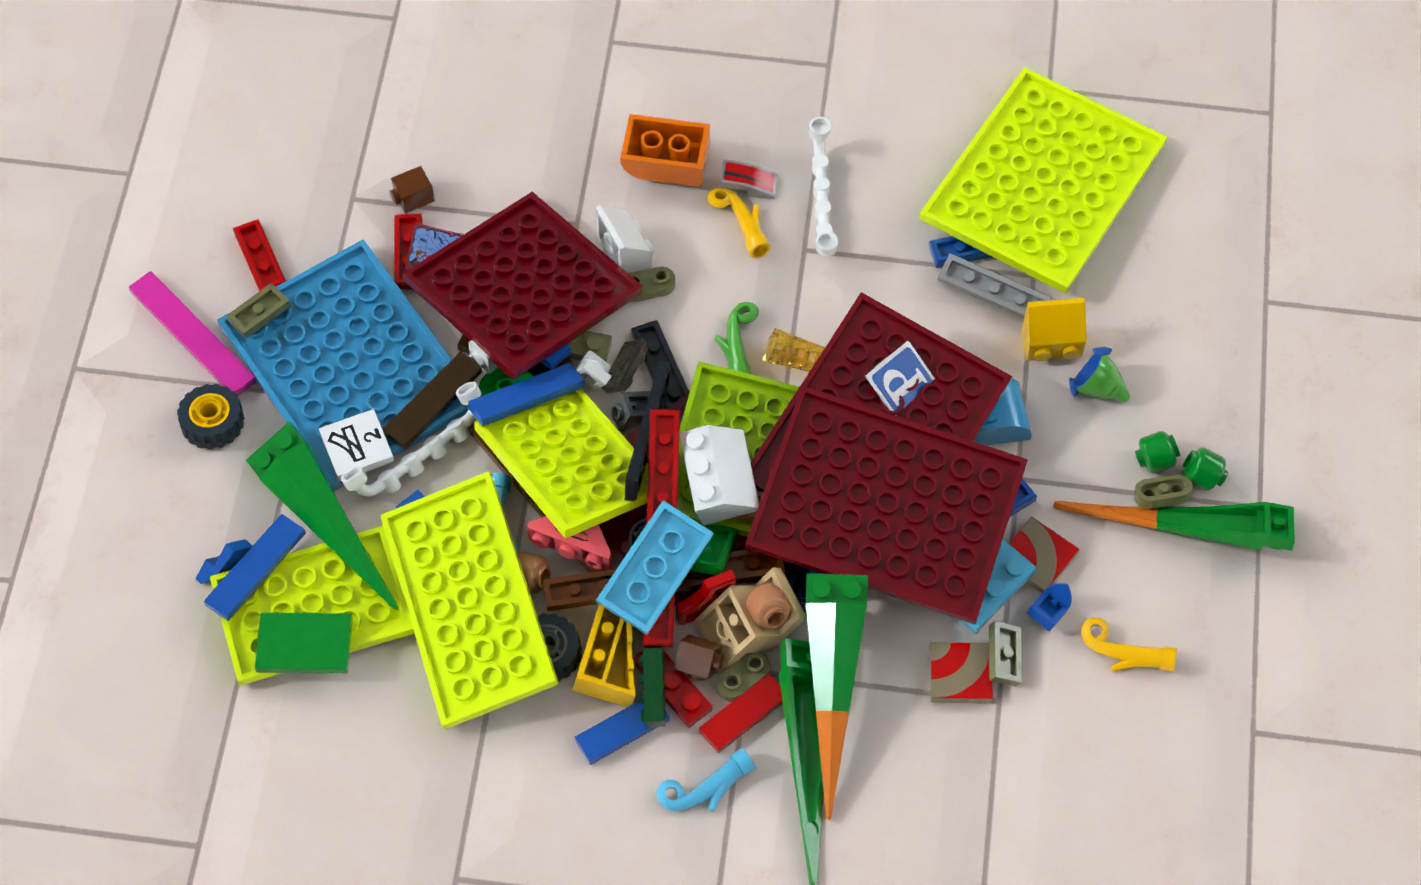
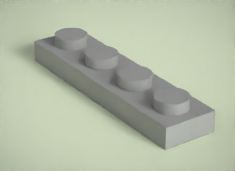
M951 253L948 255L938 275V281L1022 318L1025 316L1028 302L1052 300V297Z

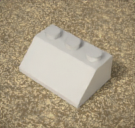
M706 425L681 432L680 439L694 509L702 524L708 525L757 511L759 499L744 431L741 429Z

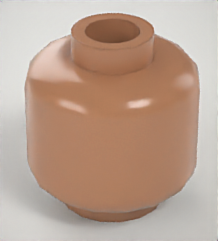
M519 552L517 554L530 594H536L544 589L543 579L551 578V568L544 557L528 552Z
M774 584L757 586L749 593L746 599L748 612L756 625L763 629L778 628L786 622L789 616L790 604L781 589Z

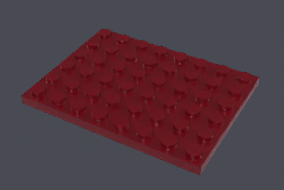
M861 292L752 459L751 466L756 490L762 492L765 490L802 386L974 441L1011 382L1012 376ZM909 341L935 379L925 385L921 393L905 408L904 399L900 395L901 407L896 411H890L865 375ZM919 378L916 380L915 385L907 388L906 391L914 390L919 384Z
M802 386L746 540L745 548L822 574L868 575L869 590L975 625L1028 459Z

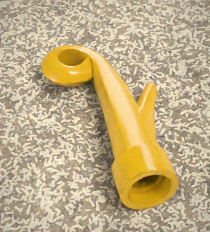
M720 187L712 189L707 195L709 204L715 208H724L731 205L745 237V246L752 258H760L766 255L771 247L766 236L761 231L759 205L755 204L752 213H750L741 198L730 189Z
M1092 617L1083 623L1081 635L1084 643L1089 648L1111 658L1123 660L1112 665V671L1132 667H1156L1159 670L1174 672L1177 648L1167 646L1156 648L1106 642L1109 626L1104 619ZM1094 626L1099 627L1102 631L1096 638L1090 632Z

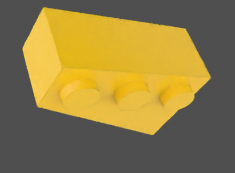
M599 604L572 691L629 707L635 698L632 625Z

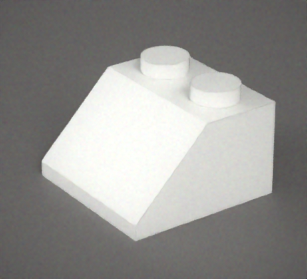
M603 205L595 207L597 238L608 257L628 274L652 267L651 255L654 254L650 241L648 239L644 240L641 236V228L635 218L631 219L627 210Z

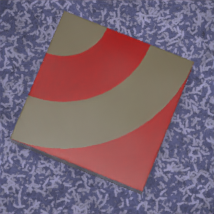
M1032 516L1009 542L1015 550L1037 567L1036 572L1026 583L1041 593L1049 586L1054 585L1080 550Z
M930 642L931 702L992 703L993 685L992 681H989V643Z

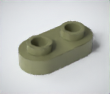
M655 267L629 273L643 286V293L630 302L666 296L675 289V274L667 267ZM664 277V278H666V279H664V280H659V279H657V278Z
M1179 474L1144 479L1135 486L1134 500L1139 506L1149 509L1182 504L1190 500L1193 484L1186 476Z
M762 652L746 653L719 675L717 679L718 695L725 701L733 702L770 673L768 657ZM752 662H758L760 664V667L752 668L750 664ZM729 680H734L738 684L736 686L731 687L727 685V682Z

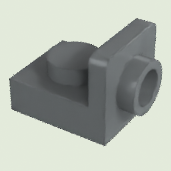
M650 391L620 393L611 407V416L619 431H625L631 422H642Z

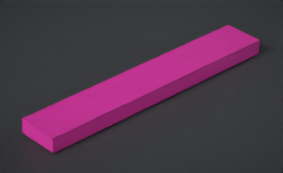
M149 271L128 287L136 299L223 387H228L239 396L257 382L255 376L152 271Z

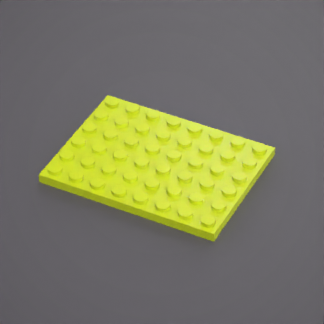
M1024 67L920 212L919 219L1066 294L1166 144L1168 137Z

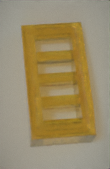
M774 328L768 338L762 360L810 372L825 347ZM776 345L781 346V349H777ZM788 348L792 349L791 354L787 353ZM799 350L804 351L802 358L797 357ZM810 353L815 354L813 362L808 361Z

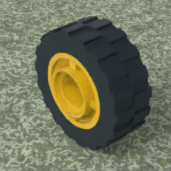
M204 384L185 394L184 399L180 401V407L177 409L178 421L185 439L187 438L190 444H194L201 449L207 448L208 450L217 447L222 448L224 445L232 443L241 434L240 431L244 427L243 420H245L243 409L237 394L228 387L220 386V384Z

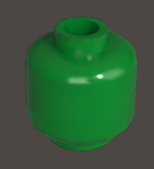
M1158 431L1142 437L1138 442L1139 450L1134 451L1140 467L1146 466L1151 473H1157L1175 466L1177 463L1176 457L1180 456L1173 435H1167L1164 431Z
M1200 448L1196 451L1192 450L1187 455L1182 466V471L1192 481V484L1206 491L1213 489L1216 485L1221 486L1228 475V471L1225 470V459L1206 448Z

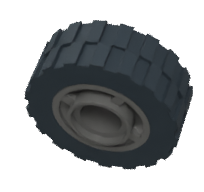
M543 613L537 617L546 645L555 646L549 652L557 680L561 682L562 679H567L571 676L570 674L578 668L577 664L581 661L582 645L578 632H576L572 622L569 623L567 618L559 617L557 614L552 613L549 615Z

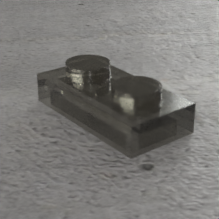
M643 339L624 342L608 372L611 378L601 388L606 393L626 391L631 386L632 378L638 367L644 362L645 354L650 346Z

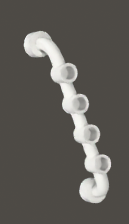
M815 117L809 123V135L814 139L812 173L816 179L813 183V195L817 198L814 210V217L818 221L815 249L822 256H831L836 253L838 248V238L833 233V228L829 224L831 217V203L828 201L830 181L826 178L829 160L825 156V140L830 136L831 123L824 117Z
M468 382L457 389L456 395L462 405H468V401L481 397L482 392L476 382ZM468 409L463 417L450 421L446 426L447 429L439 435L426 439L424 446L416 452L406 454L401 459V463L396 467L382 472L378 476V480L371 485L365 484L367 476L361 467H353L347 470L342 475L341 481L348 491L355 490L358 494L365 497L375 496L383 490L387 494H392L401 487L399 478L406 473L410 477H414L424 470L422 461L430 456L433 460L443 457L447 453L444 445L451 439L456 443L469 437L467 427L476 418Z

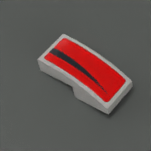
M723 159L720 188L747 191V197L775 200L776 173L756 165Z

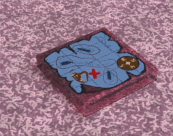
M415 223L404 272L464 234Z

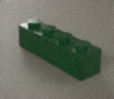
M662 648L643 649V655H640V666L643 667V673H640V683L644 685V692L640 693L641 703H644V710H641V721L645 723L647 728L666 727L664 652Z

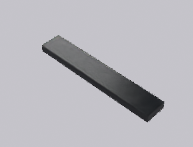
M655 320L631 328L632 336L652 381H654L659 361L669 362V386L663 404L666 409L690 393L658 321Z
M659 361L625 479L626 501L635 502L638 497L649 458L650 409L662 410L669 386V362Z

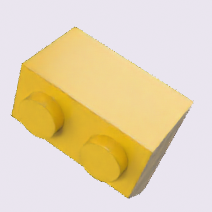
M1084 297L1027 303L1021 330L1027 361L1036 360L1043 362L1052 358L1073 359L1083 356L1086 344Z

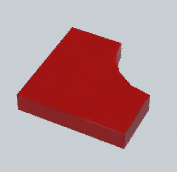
M732 569L704 580L702 586L695 594L676 604V617L680 625L683 626L693 622L729 586H736V577Z

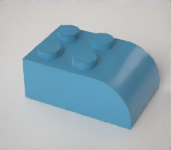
M1011 379V382L974 442L987 446L1031 440L1032 433L1021 388L1016 379Z

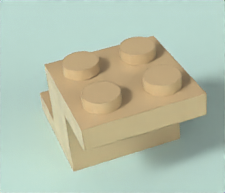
M772 568L755 585L729 586L694 621L704 639L723 644L721 654L724 655V661L721 670H726L746 653L771 652L807 617L782 569ZM774 584L778 586L790 604L789 616L786 622L778 628L763 629L757 626L746 608V599L749 593L759 585Z

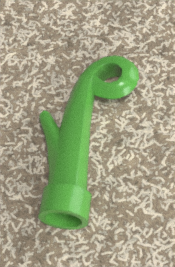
M739 303L731 311L727 321V342L719 335L715 337V341L726 356L729 365L728 369L752 374L751 366L747 363L739 323L748 324L758 317L759 309L754 303Z

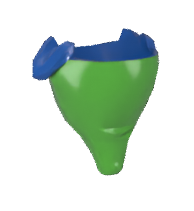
M1093 348L1094 354L1075 378L1069 377L1070 391L1073 397L1078 396V393H1082L1091 397L1112 399L1126 403L1130 399V394L1118 368L1108 356L1111 354L1112 348Z

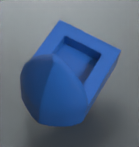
M1054 584L1049 586L1026 613L1050 632L1071 606L1072 594L1069 585Z

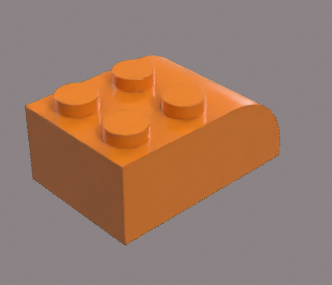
M629 114L620 157L621 166L627 173L642 180L702 188L710 147V124Z

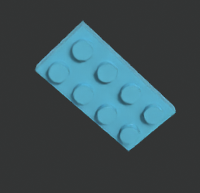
M663 500L596 599V602L648 635L714 533Z

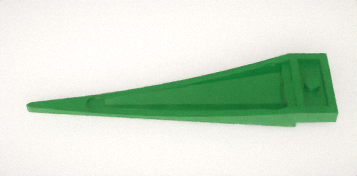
M286 423L249 456L246 462L267 488L393 609L399 610L397 602L336 497L311 446L292 423Z
M785 638L780 642L781 671L779 672V680L809 884L815 885L818 881L824 788L810 644L808 641Z

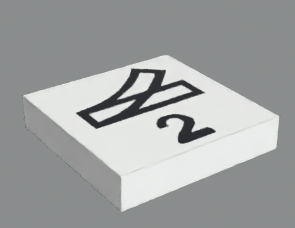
M374 409L319 428L338 481H341L342 475L353 467H361L364 472L394 462L392 452Z

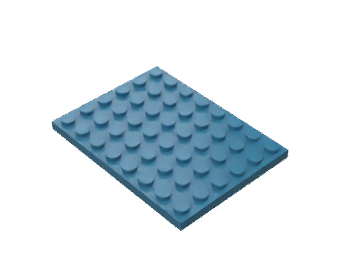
M364 239L277 286L278 290L290 301L291 307L247 339L228 321V314L217 319L219 327L250 372L255 376L257 382L286 423H292L309 443L333 491L344 484L342 481H338L319 428L374 409L383 430L452 360ZM457 398L409 447L447 426L450 421L464 416L468 411V405H462ZM385 436L393 456L404 451L403 448Z

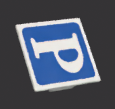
M909 341L865 375L890 411H896L901 407L900 395L904 399L905 408L921 393L925 385L935 379ZM919 378L918 386L912 391H906L907 388L914 386Z

